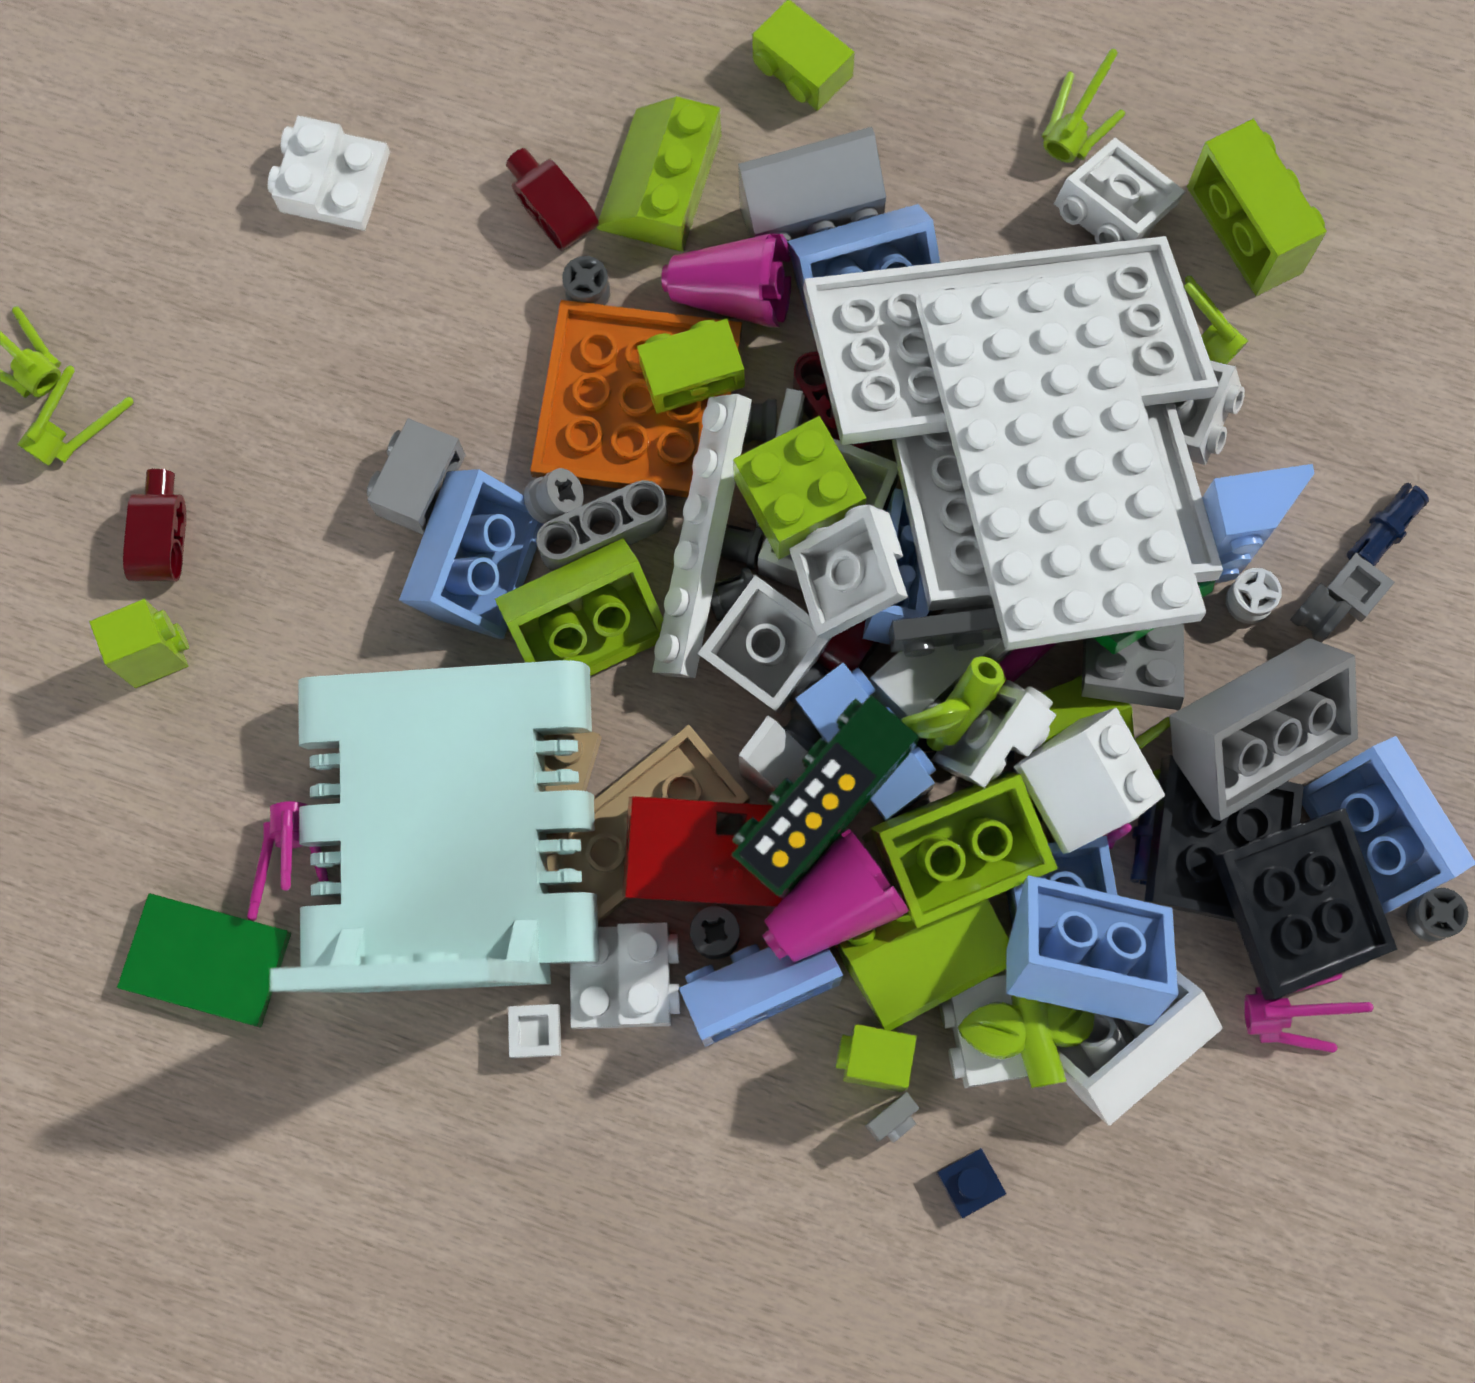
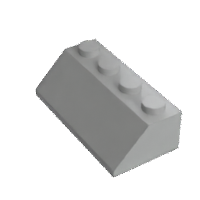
M1308 638L1170 715L1173 758L1213 818L1219 821L1223 820L1358 739L1355 655Z

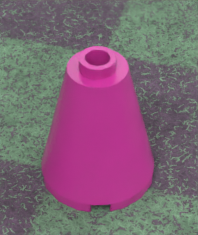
M770 233L673 255L669 264H665L662 269V289L664 292L669 293L670 299L673 302L766 327H780L778 322H784L786 319L791 294V276H785L782 261L791 262L787 240L783 234Z
M847 829L834 840L764 920L769 930L762 936L779 960L788 955L793 962H797L896 920L909 910L894 887H890L891 885L882 874L883 872L855 834L850 829Z

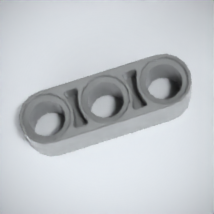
M637 481L549 520L541 526L536 538L543 563L549 570L554 571L624 538L629 546L656 534L663 529L668 518L664 491L658 484L652 481ZM644 501H651L658 506L653 513L648 515H640L634 511L635 507ZM601 520H609L615 524L614 528L607 534L600 535L591 531L594 524ZM566 539L572 542L571 547L565 553L553 554L548 551L550 545L556 540Z

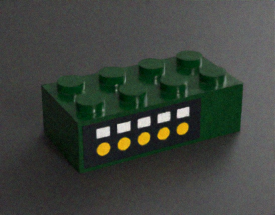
M872 695L863 704L859 700L854 699L836 720L837 728L840 729L839 732L829 743L822 738L819 739L801 761L806 768L805 771L794 783L789 778L784 779L767 799V802L772 806L771 810L760 822L753 817L749 819L732 839L738 847L731 855L778 897L784 898L918 745L919 735Z

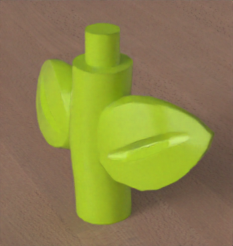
M985 656L975 657L954 690L943 703L920 713L904 717L901 721L919 737L927 738L928 746L935 751H942L946 745L956 744L975 719L990 704L989 702L996 698L1006 680L1002 668L991 658Z
M1011 995L1012 1005L1002 1001L989 1003L971 1012L957 1027L961 1037L966 1042L991 1058L1003 1060L1021 1053L1031 1088L1066 1082L1056 1045L1060 1047L1079 1046L1093 1031L1095 1015L1091 1012Z

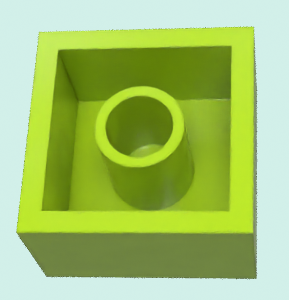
M820 416L733 459L734 481L778 560L790 555L789 548L804 541L816 529L829 527L845 518V513L850 509L866 505L867 498Z

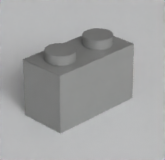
M408 418L402 431L397 430L390 439L387 448V455L389 457L382 471H376L370 479L367 488V501L377 516L424 534L447 471H458L466 455L458 438Z

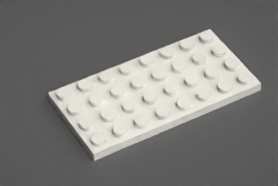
M1166 236L804 279L803 292L841 445L949 432L916 306L919 293L1104 270L1144 406L1213 398L1219 385Z
M1104 270L919 293L916 306L1005 651L1201 621L1206 614V609Z

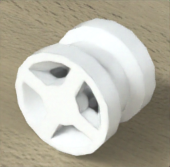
M1263 568L1245 570L1229 587L1226 594L1227 609L1236 620L1242 623L1254 624L1261 622L1278 605L1282 597V587L1277 577ZM1244 593H1246L1248 598L1251 600L1250 604L1246 597L1243 595Z

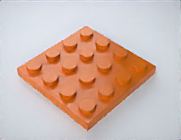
M560 300L530 469L532 477H544L548 472L563 468L574 473L581 484L621 489L634 482L647 480L658 484L665 495L688 498L693 476V460L698 452L703 428L702 416L707 407L708 398L656 414L640 367L637 346L645 344L646 340L657 334L668 333L674 335L688 331L694 324L700 321L714 320L717 322L721 320ZM728 321L739 352L742 322ZM733 391L720 394L717 396L730 395L733 393Z

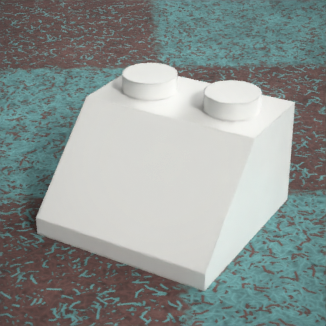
M755 575L697 654L767 706L781 714L790 702V697L810 668L818 661L831 638L826 640L816 637L810 615Z
M1117 707L1077 720L1031 753L1029 757L1024 758L1014 766L1017 773L1021 774L1029 795L1063 854L1070 853L1135 820L1165 796Z

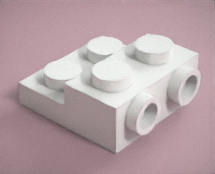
M297 115L294 128L287 126L282 133L281 151L285 155L281 167L273 166L268 176V191L272 193L271 195L279 211L365 231L390 154L387 143L344 134L340 124Z
M1114 138L1066 179L1054 205L1059 208L1061 217L1071 225L1080 224L1095 236L1097 244L1147 238L1155 224L1180 202L1186 191L1117 138Z
M1214 361L1210 362L1219 385L1213 398L1174 402L1191 462L1206 465L1211 453L1218 455L1222 451L1227 437V429L1223 426L1229 413L1237 414L1239 412L1245 395V389L1241 386L1236 367Z
M861 505L854 507L845 513V518L829 527L816 529L804 541L789 548L816 637L828 640L908 598L896 560L904 556L890 514L874 506Z
M1007 680L996 698L989 702L990 704L975 719L960 740L954 745H946L942 751H937L931 761L945 771L985 788L988 782L995 779L1004 769L1007 761L1006 756L1010 750L1029 757L1031 752L1040 747L1048 737L1049 726L1056 717V714L1049 709L1053 702L1038 690L1030 686L1023 689L1016 683Z
M667 922L617 924V927H598L599 962L570 963L571 1028L671 1026V1014H680L679 984H670V964H679L678 934H669Z

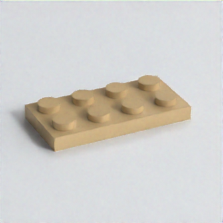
M687 725L594 799L595 831L572 832L570 839L581 840V851L565 855L559 869L572 868L576 871H582V882L568 885L573 892L597 894L598 923L630 899L622 896L629 797L638 796L745 804L750 802V797L690 725ZM717 813L716 829L734 814Z

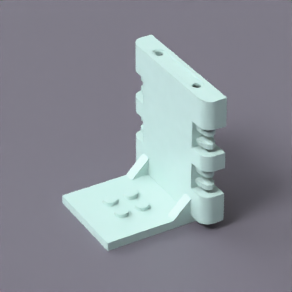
M559 660L313 676L298 680L299 746L308 750L339 748V753L312 755L310 757V768H315L316 770L340 768V784L318 783L310 787V798H340V803L299 807V844L307 847L341 845V851L310 854V865H315L318 868L341 865V882L321 881L312 884L311 896H341V904L300 907V967L270 969V991L368 993L551 984L550 964L599 962L597 894L588 892L548 894V885L582 882V871H576L572 868L548 871L547 854L570 855L581 851V840H547V834L595 831L594 794L580 790L545 791V786L579 783V771H572L571 769L545 771V756H569L578 752V741H544V735L592 732L590 667L580 661Z

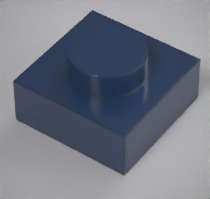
M982 1148L936 1172L961 1219L1007 1194Z

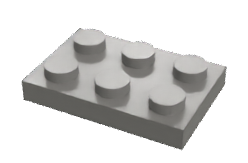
M1184 624L1155 628L1115 655L1095 639H1083L1081 696L1180 710L1184 700Z

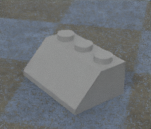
M872 127L738 164L740 211L749 238L770 233L783 234L788 243L792 239L885 213L886 193L876 138Z

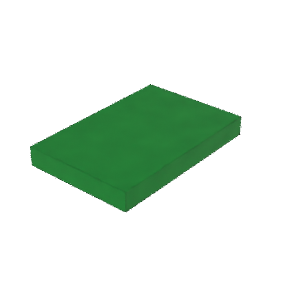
M149 893L117 988L262 1028L273 991H270V969L281 968L292 933L284 929Z

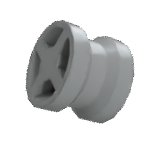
M563 468L555 469L548 472L544 477L530 481L524 491V503L529 514L535 520L544 524L549 520L581 507L584 499L583 488L579 479L574 473Z

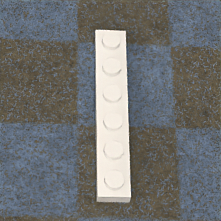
M740 394L709 397L707 407L702 416L703 428L698 452L693 460V476L689 496L683 508L684 520L679 544L674 552V569L670 588L664 600L665 612L660 637L656 642L654 650L655 661L652 672L667 677L696 678L700 655L697 653L702 648L735 486L733 459L741 455L752 399Z

